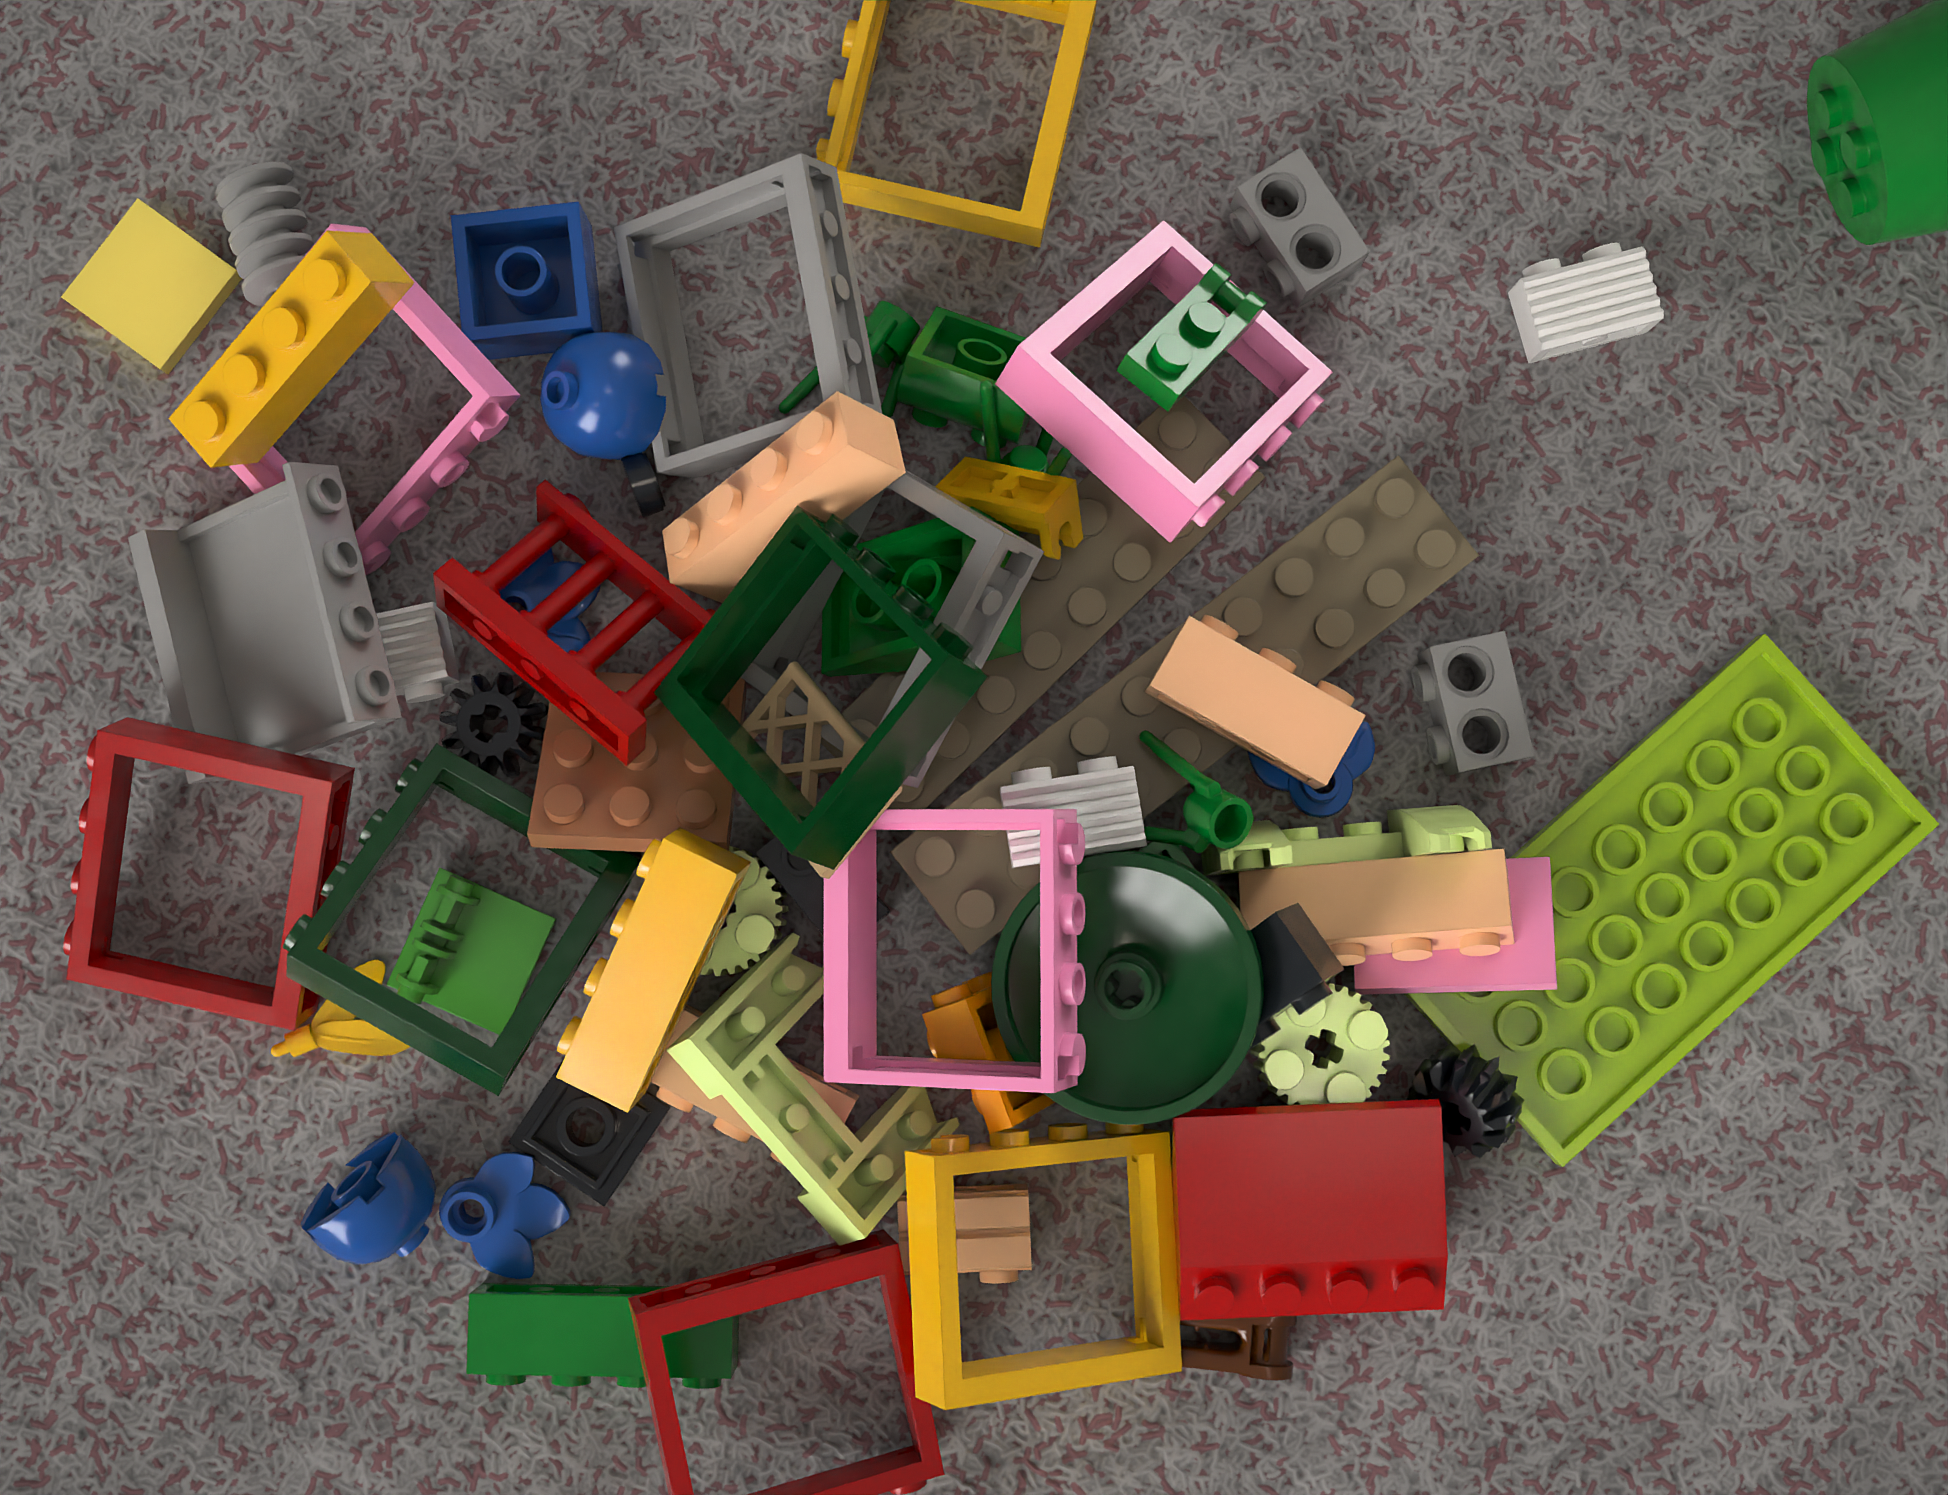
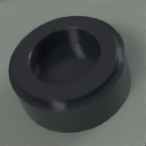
M641 452L622 457L621 463L642 517L644 518L663 511V507L666 505L646 453Z

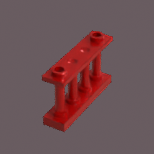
M545 479L536 487L537 522L540 524L483 572L474 570L471 573L453 557L433 573L436 606L628 766L645 750L647 719L645 718L644 711L658 699L654 691L716 611L702 608L593 519L589 510L579 498L571 493L563 494ZM559 541H562L586 561L582 567L530 612L526 610L518 612L501 598L499 593ZM606 579L634 601L578 652L574 650L566 652L548 637L547 631ZM654 618L682 640L627 692L618 690L615 693L597 678L595 671Z

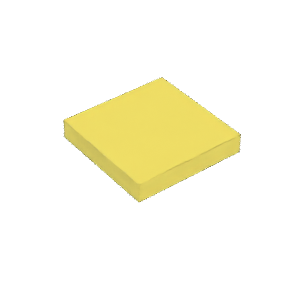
M137 198L61 297L169 375L243 278L239 276L235 268Z

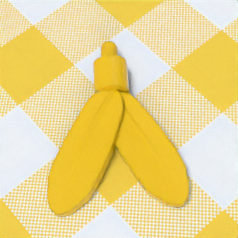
M375 959L357 966L354 970L382 985L386 966L382 960ZM326 999L315 1014L311 1024L285 1033V1041L273 1045L271 1054L275 1057H280L290 1053L293 1057H297L321 1047L326 1050L343 1053L387 1056L402 1052L410 1046L363 1019H354L356 1017L354 1014Z

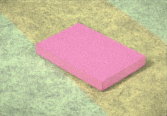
M1550 857L1506 859L1515 944L1500 945L1501 950L1499 952L1485 956L1463 955L1460 953L1459 948L1432 950L1433 955L1431 957L1417 961L1396 960L1392 957V953L1365 955L1366 960L1363 963L1354 965L1355 991L1361 995L1557 990Z

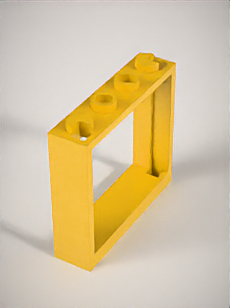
M863 0L859 20L849 19L845 28L842 57L849 59L844 80L835 78L829 94L827 116L834 117L830 139L820 138L816 147L817 160L837 167L843 203L1041 247L1095 18L1097 0H956L1064 25L1021 211L849 172L891 0Z
M1105 1122V1130L1088 1132L1086 1123H1057L1048 1125V1136L1029 1138V1129L1021 1128L989 1133L990 1142L970 1144L969 1135H940V1138L931 1139V1148L905 1151L916 1398L943 1410H950L1182 1371L1170 1132L1144 1128V1124L1123 1125ZM1127 1156L1136 1336L962 1362L953 1175Z

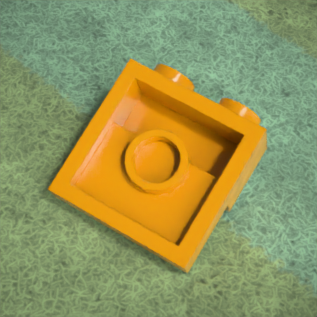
M992 971L931 995L935 1009L923 1013L922 1016L927 1027V1042L932 1054L936 1058L1014 1061L1002 1039L994 1014L991 988ZM971 1089L973 1103L978 1112L983 1115L990 1134L1012 1128L1055 1103L1044 1093Z

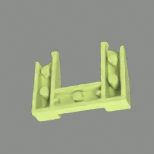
M1461 805L1387 810L1389 833H1382L1381 822H1365L1343 825L1344 837L1319 839L1318 827L1281 830L1270 820L1253 821L1249 834L1236 847L1222 849L1210 843L1201 853L1203 875L1209 876L1259 869L1479 851L1492 848L1491 832L1472 811Z
M791 933L736 981L666 1050L709 1099L722 1094L804 1187V1190L797 1196L798 1200L840 1246L866 1238L906 1190L905 1151L931 1148L932 1138H940V1135H952L959 1126V1122L956 1117L937 1123L926 1087L901 1086L855 1134L850 1131L775 1045L824 993V965L821 968L791 954L797 946L800 937L797 934Z

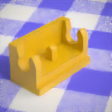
M965 456L935 486L966 506H973L1018 531L1039 535L1041 549L1048 558L1060 559L1061 546L1059 545V540H1062L1064 546L1076 548L1083 540L1076 479L1049 475L1043 472Z

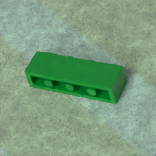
M482 1283L469 1293L466 1374L486 1375V1383L501 1386L521 1384L526 1382V1375L552 1376L551 1383L553 1385L564 1387L590 1384L591 1376L617 1377V1385L622 1387H646L628 1298L670 1286ZM739 1315L661 1336L669 1377L682 1378V1386L693 1389L721 1386L722 1379L732 1378L738 1366Z

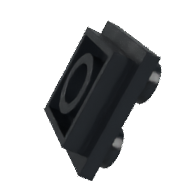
M561 1062L508 1142L525 1154L532 1155L534 1160L602 1206H605L671 1107L646 1091L643 1097L627 1113L556 1078L562 1064ZM580 1108H592L604 1120V1134L596 1143L582 1142L575 1136L572 1130L573 1116Z

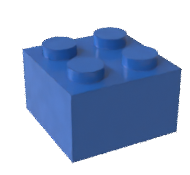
M579 201L450 215L461 329L488 360L554 353L558 347L582 333L603 332L592 225Z

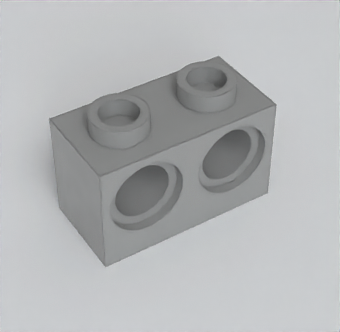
M1301 147L1236 188L1230 204L1233 212L1229 214V219L1235 233L1246 246L1255 244L1267 262L1263 266V270L1270 286L1281 298L1288 295L1297 309L1358 271L1370 253V250ZM1267 197L1281 198L1290 207L1291 214L1284 217L1273 216L1263 208L1261 200ZM1312 248L1318 251L1325 261V267L1309 269L1303 266L1297 259L1296 250Z
M1505 631L1431 646L1417 654L1419 665L1412 667L1413 685L1418 700L1421 703L1428 702L1434 726L1428 727L1426 730L1428 750L1435 765L1443 764L1445 776L1534 757ZM1452 659L1466 662L1473 670L1474 683L1469 691L1459 690L1450 682L1448 666ZM1468 720L1480 723L1488 733V745L1482 754L1469 750L1463 741L1462 732Z

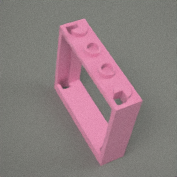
M1163 220L1020 343L995 385L1171 543L1192 520L1200 527H1204L1225 503L1218 494L1225 489L1234 496L1259 469V466L1252 459L1258 454L1267 462L1292 435V432L1285 427L1289 422L1299 429L1325 401L1316 392L1333 372L1263 310L1250 328L1227 352L1271 390L1279 400L1195 484L1190 481L1059 362L1149 282L1176 305L1200 282L1207 271L1213 266L1207 258ZM1211 303L1212 305L1217 307L1221 311V313L1224 314L1226 317L1229 316V314L1226 311H1224L1221 307H1219L1216 303Z
M330 224L325 232L329 230L371 233L366 227ZM404 268L403 270L415 283L393 307V310L473 397L355 531L366 575L376 571L386 562L391 554L388 546L400 532L412 529L424 519L430 510L427 502L439 488L452 484L466 471L469 466V461L466 457L479 442L491 439L504 428L509 420V415L506 413L507 410L521 396ZM272 446L258 463L229 467L254 494H257L286 480L282 465L288 462Z
M886 809L830 879L824 878V1082L1056 1093L1078 1085V1076L1083 1072L1085 1066L1086 1045L1082 1034L1077 1033V1005H1080L1084 999L1086 977L1082 964L1077 963V935L1082 933L1085 924V902L1083 896L1077 893V865L1081 864L1084 858L1085 835L1081 824L1077 823V809ZM876 830H1040L1041 1063L877 1056Z

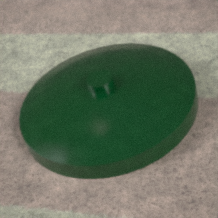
M1113 851L1085 857L1081 864L1077 865V893L1083 896L1085 902V924L1082 933L1077 935V963L1082 964L1086 977L1084 999L1080 1005H1077V1033L1082 1034L1085 1040L1086 1061L1083 1072L1078 1076V1085L1056 1093L1044 1094L1072 1112L1101 1122L1139 1125L1174 1118L1189 1112L1216 1094L1231 1079L1252 1046L1259 1027L1264 999L1263 970L1255 939L1247 922L1230 898L1214 882L1184 863L1165 856L1139 851ZM1040 882L1026 894L1010 915L998 941L992 967L991 988L994 1014L1002 1039L1015 1062L1041 1063Z

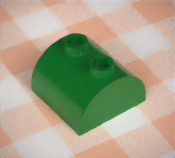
M936 306L906 356L898 387L897 401L913 407V418L925 426L940 428L946 426L950 420L972 428V439L985 447L980 403V383L985 379L990 380L993 385L1000 448L1005 447L1007 441L1018 445L1031 416L995 383L1018 345L1026 337Z

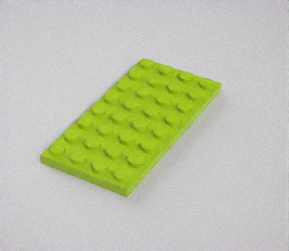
M1762 634L1751 640L1510 857H1550L1557 990L1405 993L1404 995L1448 1044H1452L1461 1052L1475 1044L1480 1057L1487 1061L1500 1056L1498 1070L1503 1074L1518 1076L1514 1092L1520 1095L1524 1102L1522 1104V1112L1517 1121L1556 1165L1564 1167L1930 834L1939 823L1766 634Z

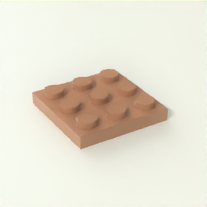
M596 672L597 678L615 693L618 690L627 692L645 675ZM742 678L737 681L722 701L724 706L741 725L744 722L747 692L746 681ZM659 698L644 711L645 718L647 719L645 750L628 766L550 702L527 835L531 847L645 852L653 839L662 842L663 838L680 827L729 851L736 789Z

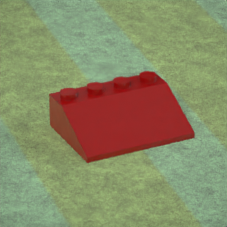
M1439 1099L1192 1109L1173 1118L1172 1185L1180 1321L1444 1309L1448 1247L1442 1109Z

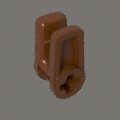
M1297 1316L1181 1320L1180 1325L1194 1327L1195 1331H1199L1200 1328L1233 1331L1239 1334L1237 1341L1232 1343L1208 1342L1205 1337L1201 1341L1181 1339L1182 1367L1237 1373L1242 1376L1262 1380L1278 1381L1291 1379L1293 1377L1294 1363L1287 1360L1289 1328L1296 1325ZM1268 1329L1267 1349L1263 1353L1264 1333Z

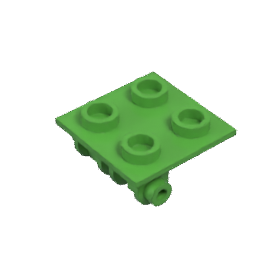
M439 868L386 985L398 990L397 994L413 1003L421 1004L422 1001L500 1035L521 1000L557 918L443 868Z

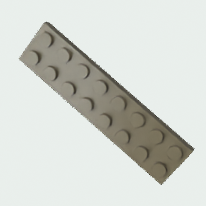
M1185 396L1168 412L1161 406H1158L1135 429L1137 433L1194 484L1233 446ZM1257 470L1234 496L1223 489L1218 496L1225 503L1204 527H1200L1192 520L1169 543L1095 474L1090 472L1077 485L1083 540L1076 548L1064 546L1062 540H1059V545L1061 546V557L1059 560L1048 558L1043 554L1020 596L1021 652L984 663L981 670L988 676L987 679L954 719L919 787L915 788L902 784V792L887 809H927L1263 482L1265 476ZM1027 533L1023 537L1024 540L1041 549L1039 535ZM907 671L883 673L841 713L848 723L870 738L878 728ZM821 737V744L835 758L843 757L842 751Z

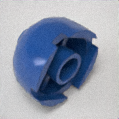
M618 332L582 333L558 347L546 364L541 380L540 394L544 420L554 437L577 454L590 458L620 460L624 456L644 452L657 436L666 411V396L657 395L658 384L655 374L664 375L661 361L648 343L632 334Z
M392 1132L369 1144L345 1166L356 1168L340 1182L336 1189L327 1183L314 1198L300 1223L302 1229L311 1236V1239L321 1249L337 1260L352 1264L375 1263L390 1257L395 1252L400 1257H404L416 1249L429 1232V1227L425 1222L432 1212L436 1194V1185L432 1171L418 1150L401 1134L398 1136L395 1132Z

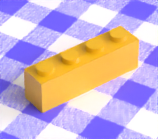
M327 230L168 419L210 468L258 463L415 282L372 233Z
M680 827L663 838L662 842L657 839L652 840L637 869V875L645 879L635 901L629 898L625 900L611 926L610 935L618 938L609 960L601 957L597 961L584 986L583 993L592 998L583 1018L575 1015L567 1025L559 1041L557 1052L565 1055V1058L556 1078L627 1113L646 1093L751 864L750 861Z

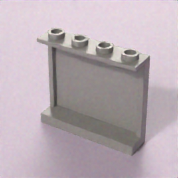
M288 462L282 465L285 481L179 530L144 529L129 536L128 540L174 728L302 756L400 719L402 716L338 465ZM185 769L188 784L230 780Z

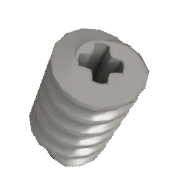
M265 162L241 168L226 176L218 184L215 191L218 204L224 209L222 214L224 226L227 231L231 232L228 241L232 252L237 255L235 266L239 276L244 279L242 291L245 299L254 305L262 307L303 259L304 256L301 255L307 253L314 245L311 235L297 232L304 228L308 222L305 212L298 209H290L299 203L301 197L297 188L284 186L294 178L292 167L284 162Z

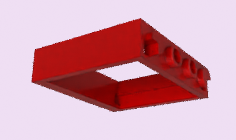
M129 717L99 729L97 735L92 739L87 753V767L92 771L89 797L84 802L79 815V830L84 834L82 857L76 864L71 879V891L77 897L74 920L68 926L63 942L64 953L69 956L66 980L295 1031L317 1011L320 995L286 977L287 954L289 951L283 949V944L298 919L303 914L313 918L327 899L321 895V891L329 875L341 861L355 768ZM135 758L303 796L275 987L110 951ZM328 943L322 950L324 953H327Z
M884 1229L871 1232L864 1239L840 1246L837 1242L628 1298L669 1495H694L661 1336L877 1276L880 1279L913 1445L747 1495H879L885 1492L900 1495L918 1491L925 1487L928 1479L945 1475L931 1404L915 1397L912 1309L899 1244Z

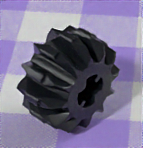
M506 672L498 673L492 687L485 676L481 674L473 675L471 686L474 695L472 697L458 688H455L450 693L453 701L461 706L458 714L445 711L439 715L441 722L457 727V731L446 735L441 740L442 745L449 750L463 748L458 756L474 765L478 763L480 769L494 777L500 765L506 777L516 778L520 775V766L516 756L519 755L532 764H537L540 761L538 751L528 745L532 738L543 741L545 728L533 726V722L548 715L549 708L542 702L529 704L536 689L527 682H523L513 689L512 675ZM498 716L508 721L505 733L497 732L493 736L483 731L485 720H496Z
M1449 1044L1444 1049L1439 1050L1436 1055L1432 1054L1429 1059H1424L1414 1072L1415 1078L1412 1081V1086L1409 1088V1095L1406 1099H1439L1442 1109L1443 1142L1449 1144L1454 1157L1468 1149L1473 1155L1481 1158L1486 1152H1490L1493 1147L1499 1148L1502 1143H1506L1516 1129L1515 1123L1522 1112V1104L1524 1102V1099L1514 1092L1518 1076L1501 1073L1498 1070L1500 1056L1487 1061L1480 1057L1475 1044L1464 1049L1462 1052L1452 1044Z

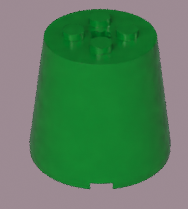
M1932 0L1821 56L1814 62L1809 74L1807 115L1812 143L1811 155L1813 164L1819 176L1822 177L1829 200L1840 221L1857 241L1865 245L1948 231V0Z

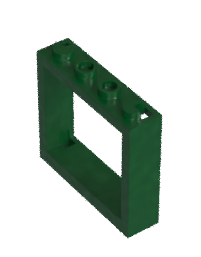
M797 505L654 691V694L791 855L834 870L988 676L968 658L974 647L962 635L943 622L936 626L928 618L934 611L930 603L908 586L901 584L897 588L890 581L896 573L891 565L870 549L863 547L860 551L853 545L859 538L858 533L834 514L825 522ZM833 560L931 658V661L816 806L813 807L724 706L722 701L826 566Z
M436 743L423 762L414 758L407 765L395 787V792L400 795L390 810L386 812L379 808L370 817L358 840L364 846L354 861L349 864L342 860L331 872L321 891V895L327 899L315 916L312 918L303 914L292 927L283 944V949L289 951L287 954L286 977L499 1096L627 891L641 860L625 851L547 848L599 879L492 1047L331 957L322 950L437 786L528 837L527 831L533 798Z

